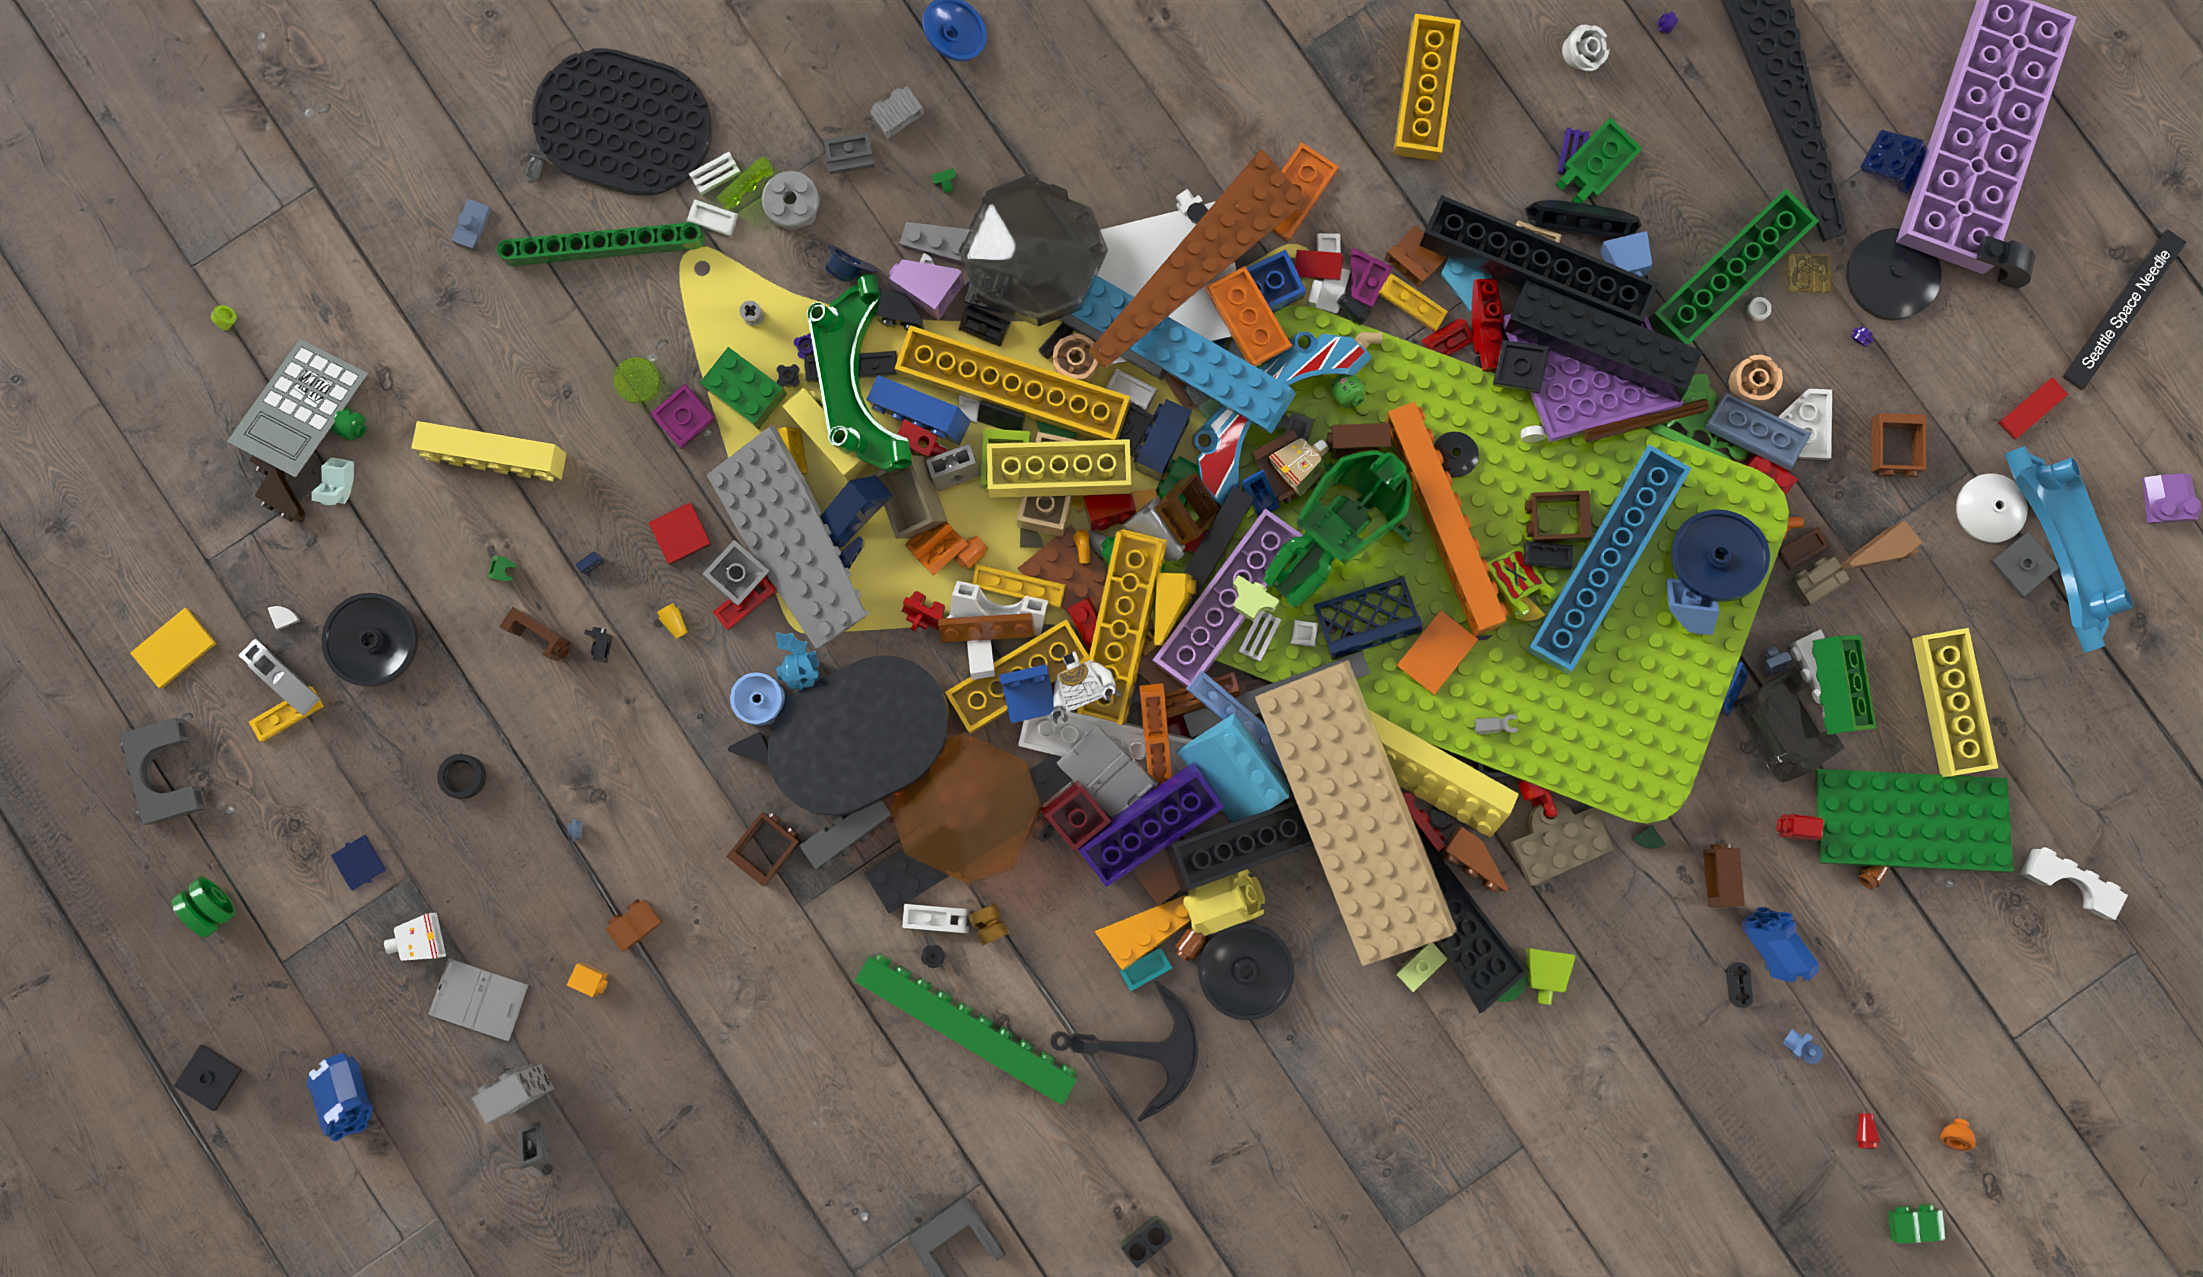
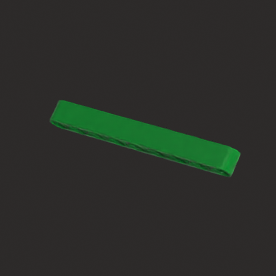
M688 222L506 239L498 244L497 254L506 264L520 266L693 250L703 246L705 236L697 224ZM697 232L696 238L688 239L690 233ZM668 235H675L672 241L665 242V238ZM645 237H652L649 243L642 244ZM629 239L626 245L619 246L621 240ZM600 241H606L602 248H597V244ZM583 243L581 249L574 250L576 244ZM555 245H560L557 252H551ZM532 247H537L536 252L530 255L529 250ZM514 249V253L506 257L507 251Z

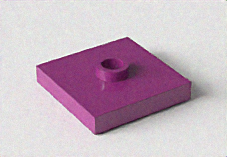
M686 384L682 385L650 413L681 449L716 420Z

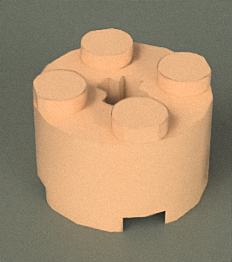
M1078 333L1061 338L1053 351L1054 371L1084 382L1091 380L1097 373L1099 365L1089 353L1090 348L1095 344L1094 341L1086 335ZM1075 356H1079L1080 362L1074 363L1071 358L1075 359Z
M1750 356L1738 364L1730 374L1728 382L1731 395L1753 406L1763 404L1780 390L1783 381L1781 368H1778L1771 361L1772 358L1768 356Z

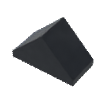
M761 732L729 746L727 750L769 765L768 743Z

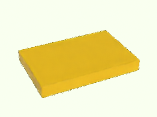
M184 608L130 652V654L156 686L163 689L217 643L188 608Z

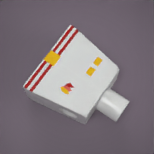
M427 913L395 927V938L384 941L386 953L399 952L401 961L446 957L437 913Z

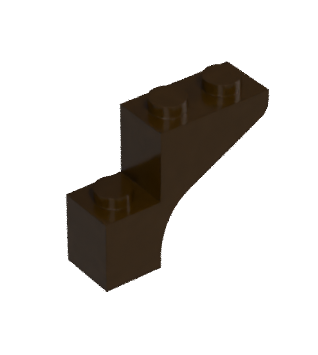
M252 455L249 461L256 465L255 470L266 475L254 495L262 500L260 505L271 511L274 508L280 510V516L290 522H293L294 519L303 522L306 513L288 484L285 472Z

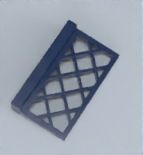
M1404 576L1314 604L1331 660L1422 632L1423 624L1420 616L1417 614ZM1401 584L1403 589L1400 599L1388 594L1391 587ZM1376 593L1382 596L1377 606L1365 601L1368 594ZM1385 598L1397 603L1393 613L1380 608ZM1354 600L1360 603L1355 613L1343 609L1346 601ZM1363 605L1375 610L1370 621L1358 616ZM1400 605L1410 609L1412 616L1403 619L1396 616ZM1331 607L1337 610L1331 621L1322 616L1321 609ZM1340 612L1352 617L1347 628L1335 623ZM1378 612L1390 617L1386 625L1380 626L1373 623ZM1355 619L1367 624L1364 632L1357 633L1350 630ZM1333 626L1344 631L1341 639L1331 641L1329 633Z

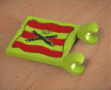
M1522 546L1487 563L1489 575L1510 604L1512 613L1518 620L1529 612L1528 606L1521 601L1522 598L1537 590L1544 604H1549L1557 598V592L1545 582L1536 567L1523 566L1524 549Z

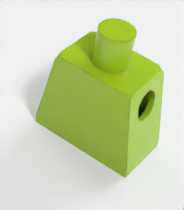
M1526 948V968L1529 971L1527 973V986L1539 989L1537 1003L1552 1005L1553 991H1566L1575 955Z

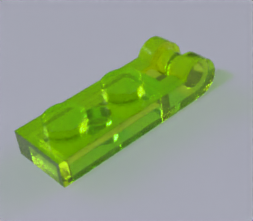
M766 157L757 159L716 197L725 210L738 205L741 197L746 192L753 191L760 179L770 177L773 174V167L769 159Z

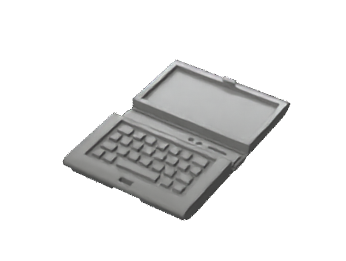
M1096 725L1057 764L1074 782L1079 780L1098 805L1108 815L1114 817L1135 803L1136 800L1151 792L1158 785V782L1134 759L1131 760L1122 751L1123 749Z
M448 958L429 1015L509 1041L528 984Z

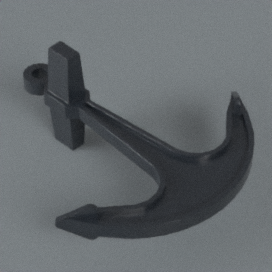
M1158 980L1155 981V984L1174 1022L1173 1031L1165 1040L1159 1042L1098 1040L1092 1034L1073 1033L1068 1035L1063 1031L1053 1033L1050 1039L1051 1046L1058 1051H1065L1070 1048L1074 1053L1092 1055L1099 1053L1100 1050L1161 1063L1167 1073V1082L1164 1088L1149 1102L1137 1120L1139 1122L1161 1112L1180 1097L1191 1081L1198 1059L1197 1031L1190 1013L1184 1004ZM1059 1037L1064 1038V1043L1062 1045L1057 1044V1039Z

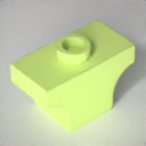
M1239 575L1233 582V588L1238 592V598L1233 605V610L1254 622L1260 612L1266 610L1274 612L1277 608L1279 600L1266 592L1267 588L1260 583L1255 582L1252 584Z
M1429 943L1411 955L1402 964V968L1396 975L1414 992L1447 958L1433 943Z

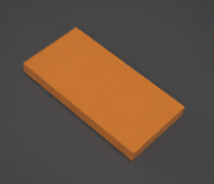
M1302 142L1288 160L1282 172L1304 195L1307 201L1271 231L1287 243L1339 169L1338 165Z
M1246 266L1204 288L1248 363L1256 367L1292 347Z

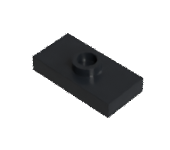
M1525 541L1523 566L1561 570L1572 569L1573 545Z

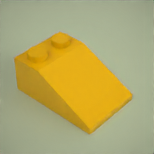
M1157 573L1154 645L1164 646L1181 622L1192 601V594H1196L1197 583L1196 580H1193L1192 575Z

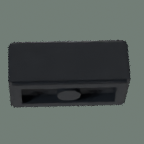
M969 305L964 310L958 330L1001 347L1011 322Z
M984 400L980 402L977 417L979 422L1002 430H1023L1026 421L1023 413Z

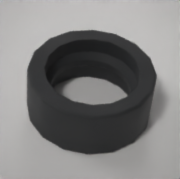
M456 754L446 758L440 765L437 780L441 790L446 795L456 799H467L477 795L483 789L486 781V770L476 757ZM458 763H467L475 771L474 783L466 790H457L449 783L448 775L450 769Z

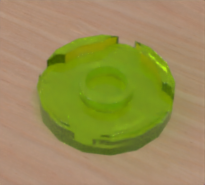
M631 357L621 362L615 370L613 377L614 387L617 393L628 402L644 403L652 399L659 390L660 373L656 366L648 359Z

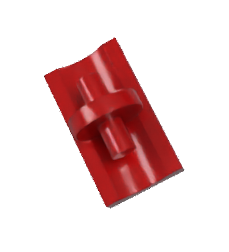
M915 591L910 598L906 597L904 599L901 612L907 614L906 620L913 623L911 626L912 631L916 632L919 627L927 630L929 626L939 631L938 622L939 619H943L944 604L934 601L931 608L923 605L926 596L918 591Z

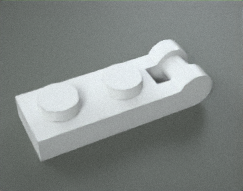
M904 904L902 928L969 933L967 921L971 909ZM952 915L958 916V925L951 924Z

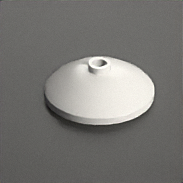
M1991 473L1977 476L1963 486L1957 498L1956 513L1961 526L1970 536L1982 542L1998 543L2012 538L2022 529L2027 518L2028 505L2026 497L2013 480L2000 474ZM1996 502L2001 504V509L1996 507Z

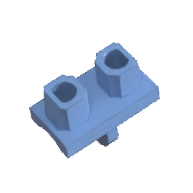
M1792 1029L1784 1040L1783 1045L1793 1051L1791 1057L1796 1061L1801 1056L1806 1063L1816 1064L1821 1061L1823 1056L1821 1047L1811 1043L1813 1036L1808 1033L1803 1037Z

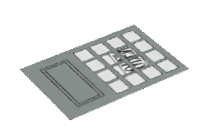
M299 339L227 442L296 477L335 422L333 420L335 413L344 409L368 373Z

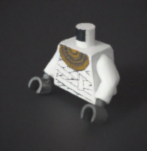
M1075 651L1063 656L1062 658L1068 670L1057 675L1058 679L1055 681L1053 696L1054 710L1051 712L1050 717L1057 725L1059 716H1061L1064 722L1068 721V716L1064 713L1065 709L1069 712L1101 697L1112 703L1111 695L1113 693L1119 698L1121 692L1115 688L1116 685L1111 671L1093 660L1081 664Z

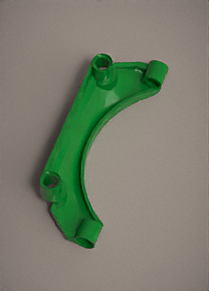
M866 274L858 278V285L850 287L831 302L829 308L821 302L811 304L807 310V317L830 443L846 454L856 451L857 458L861 461L891 472L907 468L912 465L913 461L908 438L896 435L882 427L872 416L862 396L859 383L860 351L867 329L878 311L881 298L877 276Z

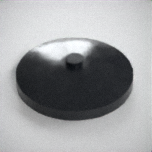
M1899 228L1883 229L1867 236L1851 253L1846 269L1848 288L1856 303L1867 313L1885 320H1903L1917 315L1931 304L1941 285L1942 272L1938 257L1897 243Z
M378 593L357 594L337 605L328 616L322 631V651L331 670L341 679L358 686H381L397 679L412 663L418 646L417 627L410 612L397 600Z
M1243 923L1219 931L1208 941L1200 957L1198 974L1202 991L1214 1008L1234 1019L1255 1020L1273 1013L1285 1002L1294 981V964L1288 947L1279 936L1263 926Z

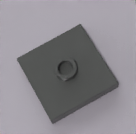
M2025 532L1990 561L2021 598L2025 597L2059 568L2029 532Z

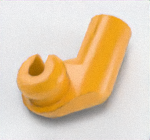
M1077 530L1074 533L1073 540L1078 549L1079 563L1091 562L1089 533L1086 530Z

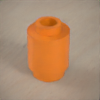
M977 535L967 539L966 543L968 545L954 558L962 569L964 567L969 569L986 555L985 552L989 549Z

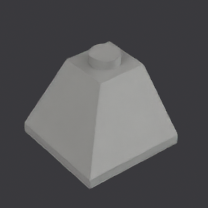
M733 540L702 574V578L717 592L738 606L767 575L769 570L739 543Z

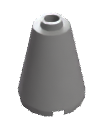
M1158 496L1144 505L1139 512L1131 516L1122 526L1125 530L1168 540L1164 560L1176 562L1185 554L1182 551L1185 545H1180L1155 509V506L1162 500Z

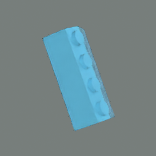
M1235 713L1176 751L1187 766L1193 762L1197 764L1220 796L1224 808L1221 810L1231 823L1267 811L1289 798L1290 785Z

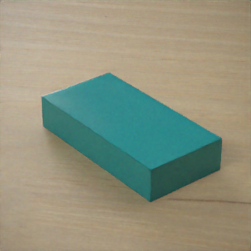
M1160 947L1140 958L1122 971L1120 969L1119 971L1130 991H1133L1169 971L1172 967Z

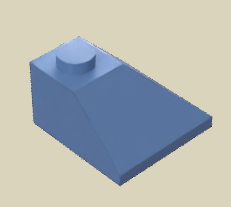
M1667 578L1669 610L1688 632L1713 635L1719 614L1718 601L1704 599L1687 589L1680 580Z

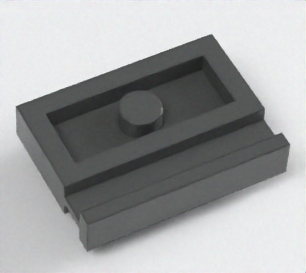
M869 132L824 140L830 175L875 167Z

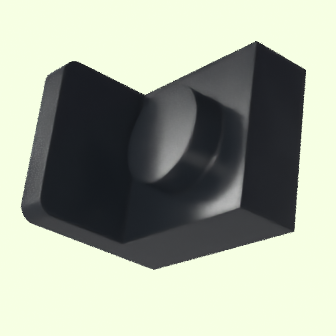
M592 627V631L585 630L584 634L597 638L591 648L593 660L607 663L613 636L606 633L607 629Z

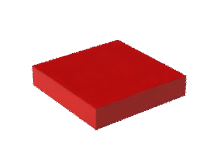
M691 502L649 522L669 565L712 545Z

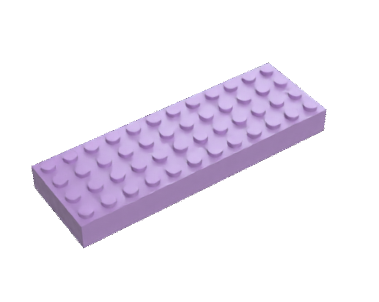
M1977 0L1896 240L1897 243L1981 274L1994 267V265L1976 260L1981 237L1987 235L2004 241L2077 18L2076 16L2032 0Z

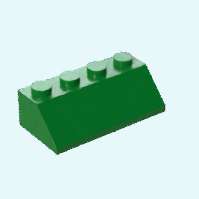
M1843 635L1812 640V654L1816 659L1817 665L1816 678L1821 690L1820 702L1825 714L1824 726L1827 729L1828 735L1876 729L1861 635Z

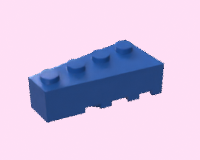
M879 375L866 399L872 405L871 409L882 415L886 412L892 415L893 419L902 423L905 419L937 435L939 438L946 439L957 445L961 444L971 423L970 419L959 407Z

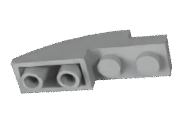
M256 638L239 654L252 671L303 716L321 699Z

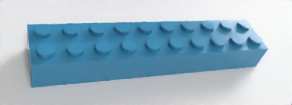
M1095 275L1071 315L1099 332L1104 333L1134 296ZM1167 317L1130 348V350L1163 368L1167 374L1272 434L1296 395L1295 391L1288 385L1170 317Z
M1650 444L1647 446L1528 646L1527 652L1567 675L1573 671L1691 470L1689 466Z

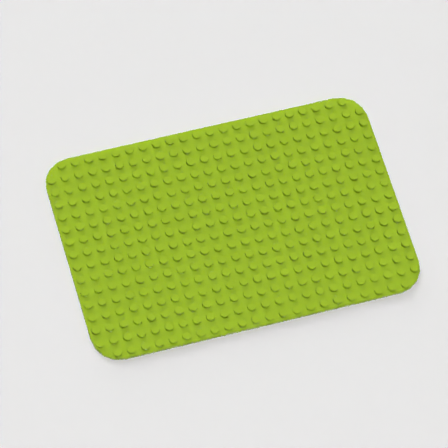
M1295 305L1281 308L1273 313L1288 339L1294 334L1304 331L1310 332L1316 339L1321 334L1352 337L1355 339L1361 332H1381L1362 324L1353 323L1349 319L1316 307ZM1382 332V344H1369L1365 349L1372 359L1355 374L1366 388L1363 396L1364 401L1358 407L1343 408L1332 396L1331 383L1340 374L1314 375L1288 385L1296 393L1285 411L1288 417H1290L1291 412H1297L1315 419L1307 441L1310 446H1313L1320 439L1326 443L1327 432H1331L1332 425L1385 423L1388 411L1414 401L1417 408L1421 407L1424 412L1425 420L1423 422L1426 429L1430 428L1433 433V445L1440 436L1448 432H1462L1470 436L1478 447V462L1469 474L1459 478H1451L1453 484L1450 486L1453 493L1459 495L1462 506L1459 508L1462 515H1467L1470 521L1471 528H1469L1471 536H1475L1478 540L1480 558H1484L1487 563L1519 546H1522L1524 549L1525 541H1531V537H1527L1526 524L1530 523L1529 514L1525 513V500H1528L1531 493L1589 490L1593 538L1649 444L1689 466L1691 470L1569 675L1526 651L1557 599L1555 598L1549 604H1544L1538 590L1527 597L1545 616L1537 621L1526 622L1518 621L1508 612L1507 620L1500 628L1480 635L1493 636L1487 640H1479L1474 644L1435 695H1432L1396 667L1440 610L1472 634L1412 489L1407 515L1396 525L1399 527L1402 524L1412 532L1409 537L1413 540L1410 543L1393 530L1346 565L1336 558L1331 564V572L1327 577V581L1302 605L1299 604L1296 608L1286 602L1287 599L1274 588V585L1272 587L1269 586L1266 592L1278 599L1279 604L1274 612L1268 610L1264 612L1281 619V622L1261 662L1239 652L1253 624V621L1248 618L1244 620L1215 661L1275 683L1342 659L1344 657L1331 660L1314 604L1404 576L1417 614L1420 616L1423 624L1422 632L1362 651L1370 674L1356 680L1369 710L1431 745L1627 821L1648 824L1665 820L1680 810L1692 790L1787 530L1789 508L1785 494L1774 479L1757 469L1678 440L1677 442L1651 433L1650 430L1645 428L1591 442H1586L1583 434L1549 442L1546 433L1545 438L1541 441L1523 442L1521 440L1522 429L1529 426L1543 427L1530 392L1494 387L1495 373L1483 372L1482 368ZM1301 336L1298 339V345L1302 349L1308 345V340L1305 336ZM1267 361L1263 362L1262 364L1256 367L1260 369ZM1250 424L1243 440L1239 457L1240 490H1242L1243 480L1259 472L1250 454L1284 435L1285 427L1275 428L1272 434L1255 424ZM1391 440V447L1389 453L1394 454L1399 459L1394 444ZM1453 449L1452 454L1454 456H1459L1460 451L1458 449ZM1327 452L1321 457L1327 465L1330 462L1335 465L1339 461V459H1331V452ZM1326 470L1321 474V476H1320L1321 479H1322V477L1324 476V474L1327 472ZM1341 483L1337 486L1332 484L1320 503L1327 507L1338 495L1346 496L1354 502L1363 495L1352 486ZM1315 488L1304 493L1302 496L1295 493L1297 498L1286 504L1283 500L1278 502L1280 507L1271 513L1304 535L1306 530L1297 524V520ZM1188 502L1186 510L1192 519L1196 521L1199 516ZM1576 502L1537 503L1539 535L1578 533ZM1252 505L1228 544L1226 555L1221 556L1198 598L1259 518ZM1376 507L1366 513L1372 518V521L1358 535L1363 541L1383 524L1388 523L1386 516ZM1708 510H1728L1751 520L1765 536L1770 550L1768 572L1761 584L1751 594L1735 601L1718 602L1719 614L1713 635L1688 632L1669 610L1666 580L1667 578L1678 579L1671 562L1672 543L1680 527L1692 516ZM1213 521L1210 523V525H1209L1206 529H1209V528H1210V526L1212 525ZM1592 538L1588 542L1553 543L1573 545L1571 570L1536 567L1545 582L1557 592V597ZM1184 552L1185 554L1176 562L1172 560L1167 562L1165 560L1164 564L1166 566L1163 573L1183 574L1195 553ZM1294 554V555H1293V557L1291 558V560L1289 561V563L1287 564V566L1285 567V569L1283 570V572H1284V571L1290 566V564L1295 560V558L1298 556L1297 554ZM1487 572L1490 581H1492V577ZM1401 584L1391 587L1388 594L1400 599L1403 594ZM1498 588L1499 594H1496L1499 603L1503 602L1505 605L1504 595ZM1371 593L1368 594L1365 601L1377 606L1382 596ZM1156 594L1152 608L1154 620L1156 612ZM1385 598L1380 608L1393 613L1397 603ZM1354 600L1346 601L1343 609L1355 613L1360 603ZM1363 605L1358 616L1370 621L1375 610ZM1400 605L1396 616L1405 619L1411 617L1412 614L1409 608ZM1331 607L1321 609L1322 616L1332 621L1337 610ZM1340 612L1335 623L1337 622L1345 626L1347 619L1351 621L1352 617ZM1378 612L1373 623L1380 626L1386 625L1390 617ZM1261 618L1246 648L1247 651H1250L1265 618ZM1355 619L1352 631L1364 632L1367 624ZM1294 620L1318 623L1315 648L1291 644ZM1269 622L1254 652L1255 655L1258 656L1274 622ZM1338 629L1336 633L1329 634L1331 641L1340 639L1342 630ZM1507 715H1516V719L1508 720L1507 722L1510 728L1518 729L1514 733H1507L1501 730L1500 733L1475 734L1474 719L1499 717L1504 719Z

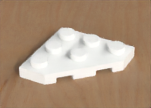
M1808 389L1785 409L1778 418L1811 433L1798 459L1829 460L1831 459L1832 390Z

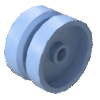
M758 672L746 674L738 679L732 687L730 695L731 708L736 716L746 723L757 726L770 725L775 722L778 714L787 702L786 693L782 685L771 676ZM760 695L761 701L756 703L755 698H759Z

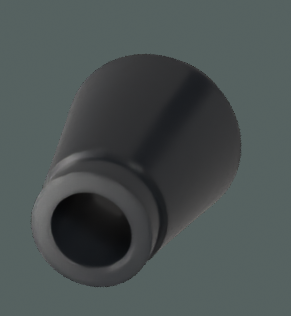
M1346 292L1336 302L1353 323L1359 325L1371 313L1368 305L1348 295Z

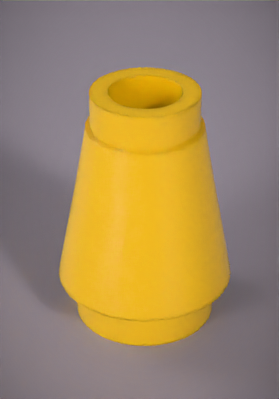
M674 603L657 612L660 616L658 619L674 635L675 639L688 633L679 607H676Z

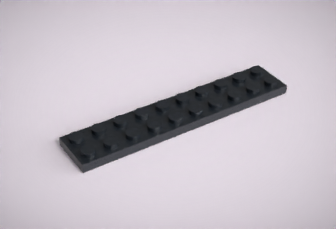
M1050 756L864 873L887 912L890 914L1035 823L1041 817H1044L1045 815L1042 812L1043 804L1072 781L1057 764L1062 756Z

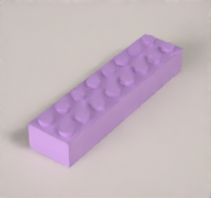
M1265 508L1153 659L1154 665L1186 688L1201 671L1206 673L1246 619V617L1233 610V605L1238 598V592L1233 588V582L1237 576H1241L1252 584L1258 582L1268 589L1269 585L1264 582L1263 578L1284 543H1287L1294 537H1302L1303 535Z

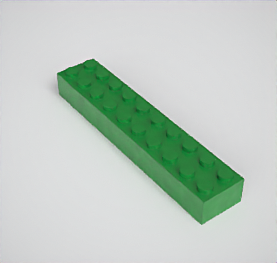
M879 953L868 957L854 982L1060 1105L1064 1104L1077 1081L1076 1069L1066 1063H1063L1061 1066L1054 1061L1055 1057L1044 1050L1042 1053L1034 1050L1035 1045L1024 1038L1019 1041L1014 1038V1032L1004 1026L1000 1029L992 1025L994 1020L984 1014L977 1016L972 1013L973 1008L964 1002L957 1004L952 1001L953 996L946 991H935L931 988L933 984L921 977L920 979H915L910 976L912 972L901 965L893 966L890 964L892 960L887 956Z

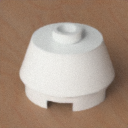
M1595 25L1578 26L1563 44L1562 53L1564 60L1570 67L1585 71L1597 69L1606 61L1609 55V49L1606 50L1604 39L1607 35L1600 27Z

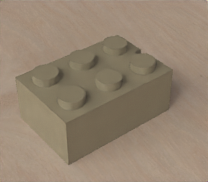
M912 456L913 463L907 469H897L891 472L880 470L873 473L893 495L884 504L896 539L913 538L948 521L929 472L925 456Z

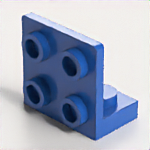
M1046 664L999 675L1011 723L1051 715V712L1054 710V695Z

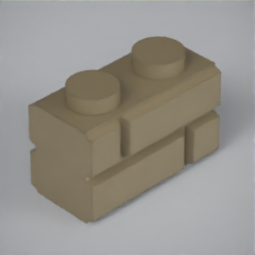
M1823 557L1813 563L1815 568L1808 572L1804 569L1793 576L1795 580L1790 583V587L1804 607L1812 605L1850 581V578L1835 557L1828 560L1826 557Z

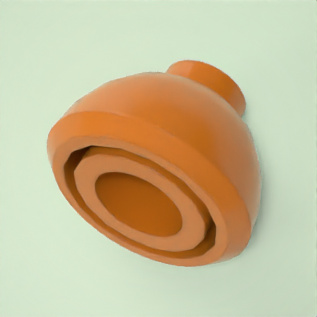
M1955 1119L1954 1123L1947 1125L1940 1135V1139L1945 1145L1956 1150L1968 1151L1975 1148L1976 1145L1975 1135L1969 1128V1122L1964 1119Z

